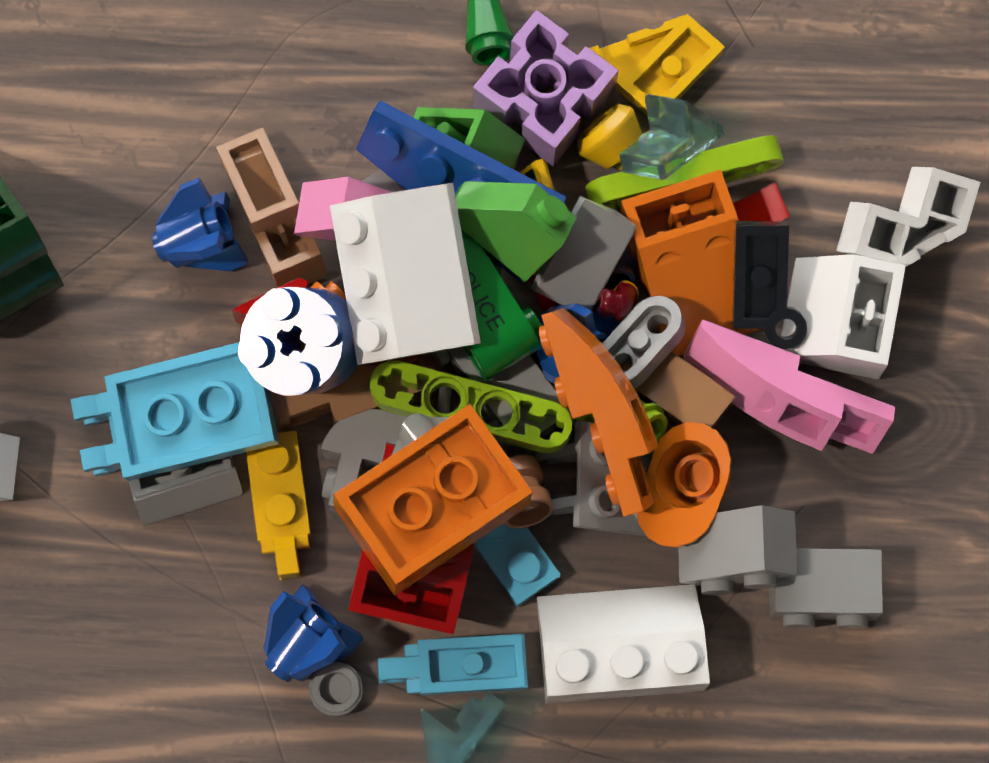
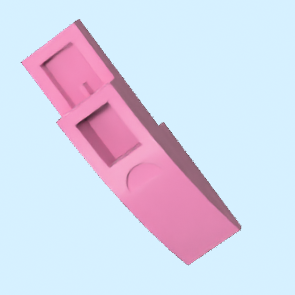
M703 319L684 353L683 360L735 396L732 404L768 427L820 451L823 450L831 438L873 454L894 421L895 406L798 371L799 355Z

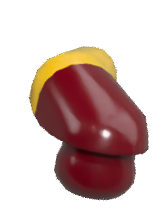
M624 280L613 290L603 289L597 297V301L601 302L600 306L596 308L598 314L602 317H612L613 321H623L637 303L639 296L638 288L634 283Z

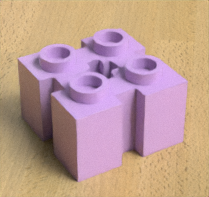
M536 10L511 40L510 63L508 64L498 56L473 86V108L485 109L507 126L512 122L522 128L521 136L525 138L523 145L554 167L578 137L581 119L579 115L582 114L591 121L614 93L619 70L586 46L579 55L569 50V33ZM548 85L554 88V92L540 93L536 90V87L544 90Z

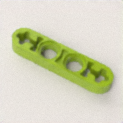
M766 135L609 174L591 181L585 186L589 200L619 211L622 200L720 169L725 182L730 183L768 173L779 168L785 162L777 136Z
M395 360L381 363L374 369L370 377V393L373 402L380 409L404 417L415 413L427 415L428 417H450L471 404L484 422L481 416L483 406L490 401L500 400L505 402L511 409L512 417L510 421L501 427H492L484 422L496 441L541 453H553L567 445L571 437L572 419L570 413L561 404L554 401ZM393 374L402 376V385L404 387L417 390V380L427 381L422 389L421 407L412 406L414 394L398 391L395 399L387 398L385 387L379 385L380 382H389ZM450 387L456 390L461 399L456 410L444 414L432 408L429 400L432 392L437 388ZM521 406L530 408L527 420L543 422L546 415L556 417L555 424L558 428L563 429L562 433L553 432L550 440L540 438V428L529 424L524 426V435L514 433L520 421Z

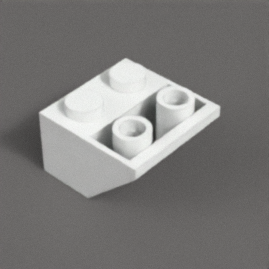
M854 254L796 258L787 306L801 312L806 320L807 332L801 344L794 348L783 350L799 355L800 364L879 379L888 366L906 265ZM783 320L781 336L786 337L793 334L796 325L792 320Z

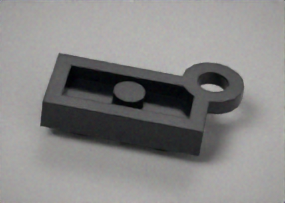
M735 221L733 328L765 329L766 337L774 346L781 349L794 348L801 344L805 338L807 325L800 311L787 306L788 221ZM782 319H790L796 325L795 331L790 336H780L776 332V325Z

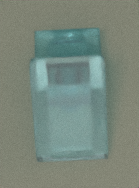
M647 94L645 96L650 131L640 135L638 141L619 153L622 171L665 180L724 136V127L687 101Z
M490 692L486 694L481 702L473 696L454 720V723L461 727L456 734L425 710L420 709L427 763H465L504 713L506 705Z

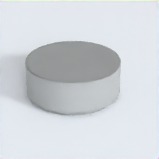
M333 662L315 671L309 683V695L313 705L322 714L329 717H343L352 713L359 706L363 696V685L359 674L351 666L341 662Z

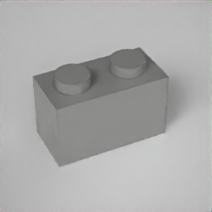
M760 505L717 513L704 535L694 543L678 547L679 583L701 586V594L727 595L733 593V585L744 583V588L768 589L776 587L777 578L797 576L795 511Z
M796 548L798 575L777 578L776 587L769 588V619L783 620L784 628H814L815 620H836V628L856 630L869 628V621H875L883 614L882 550Z

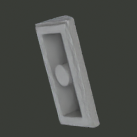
M580 196L571 212L577 218L564 245L543 264L531 289L561 305L578 303L592 311L597 302L598 294L608 282L636 230V225L618 211Z
M232 456L129 481L136 509L144 525L236 498L243 493Z

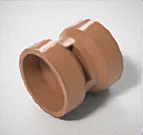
M517 455L509 459L533 494L527 508L503 523L507 527L515 529L536 525L548 518L554 510L549 491L541 487L543 473L538 459L529 455Z

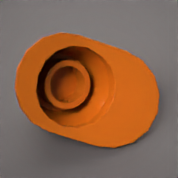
M686 422L672 427L660 438L658 442L659 447L653 452L646 478L654 504L645 511L637 513L639 526L645 535L661 546L678 548L694 543L704 535L715 519L721 501L725 498L731 486L732 459L728 445L717 430L704 423Z

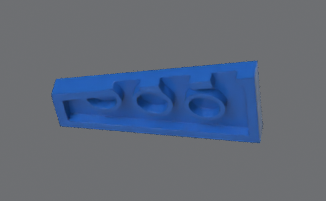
M381 100L374 108L356 147L359 153L405 190L453 183L454 192L456 193L465 181L538 184L549 195L559 198L563 203L567 198ZM500 262V266L502 268H504L518 281H520L521 283L523 282L521 278H519L515 273H513L509 268H507L503 263Z

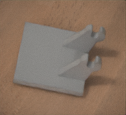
M575 422L574 444L565 445L561 450L553 453L534 451V457L539 462L548 460L549 464L577 462V495L551 499L554 508L551 515L573 513V527L647 537L639 526L637 513L623 517L620 504L615 506L610 500L605 477L607 474H610L605 454H599L594 447L590 433V424L592 422ZM654 450L649 454L640 456L645 474L649 468Z

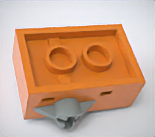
M469 404L450 417H428L427 415L416 413L408 416L402 424L392 456L334 493L333 502L334 509L394 596H396L527 508L533 492L472 405Z

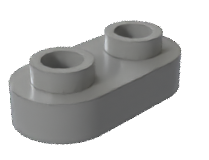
M652 296L638 303L602 344L619 365L625 362L633 363L631 369L624 373L635 389L652 374L682 340L686 329L685 320L680 308L673 300L664 296ZM659 324L668 325L664 332L659 334L652 333L655 326Z

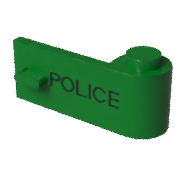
M461 229L481 341L480 344L464 346L463 348L477 372L487 381L541 348L538 338L540 337L539 327L542 325L530 307L521 310L482 246Z

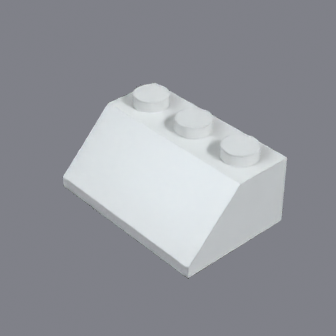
M453 183L374 195L330 205L347 308L353 332L357 365L481 343Z
M695 585L537 597L545 703L705 691L710 684L705 629Z

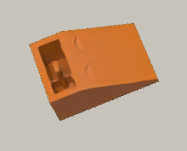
M721 169L621 201L619 213L636 225V230L628 244L638 264L637 272L646 298L652 296L670 298L678 305L684 317L685 333L679 344L671 351L679 357L684 356L702 319L743 335L765 330L733 328L734 231L735 221H739ZM657 325L658 332H664L668 325Z

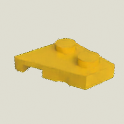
M685 14L665 21L659 28H645L628 34L627 39L600 49L598 45L589 49L619 70L616 90L656 124L723 55L725 46L691 16Z

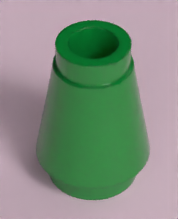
M468 0L466 52L472 56L474 63L482 66H491L498 56L507 61L510 58L511 40L514 38L500 0Z

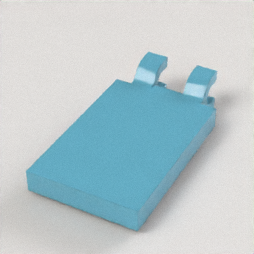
M240 342L104 376L107 392L70 399L74 420H84V425L86 426L100 424L109 420L113 443L80 450L83 471H93V475L98 477L116 472L121 468L122 477L132 481L280 444L270 390L259 384L250 374L247 367L241 363L238 357Z

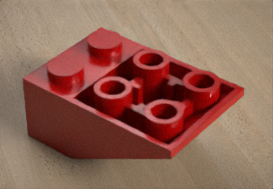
M386 442L382 462L392 456L396 444ZM475 543L396 596H394L361 548L348 611L454 635Z

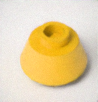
M616 104L597 117L577 138L579 155L604 169H609L615 165L618 170H622L631 164L642 153V149L638 144L643 139L634 109L631 106Z

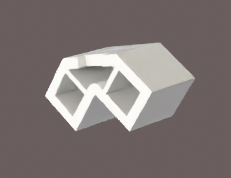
M912 167L899 212L871 203L850 202L836 251L847 255L854 254L904 264L907 267L919 260L920 256L966 233L981 182L934 167Z

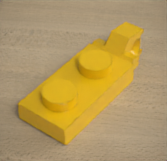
M297 431L278 433L280 444L246 452L257 540L261 544L262 554L275 553L277 573L280 580L301 577L297 549L310 548L309 537H311Z

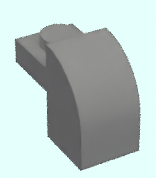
M370 409L362 413L360 411L351 413L331 428L321 447L323 459L339 463L338 468L329 466L322 490V497L330 499L328 506L331 514L339 516L334 509L333 494L363 475L364 469L370 470L382 462L386 442L396 444L402 424L407 417L384 410Z

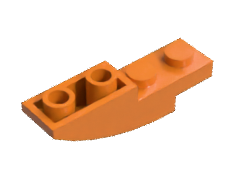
M564 308L541 315L544 325L539 327L540 340L548 357L553 356L559 377L555 378L554 383L561 406L564 409L569 407L572 419L593 414L595 422L590 424L591 438L596 451L599 454L604 453L610 474L606 475L605 481L611 502L615 506L620 504L623 517L645 511L654 504L640 456L649 454L657 449L659 445L637 392L606 347L578 319Z

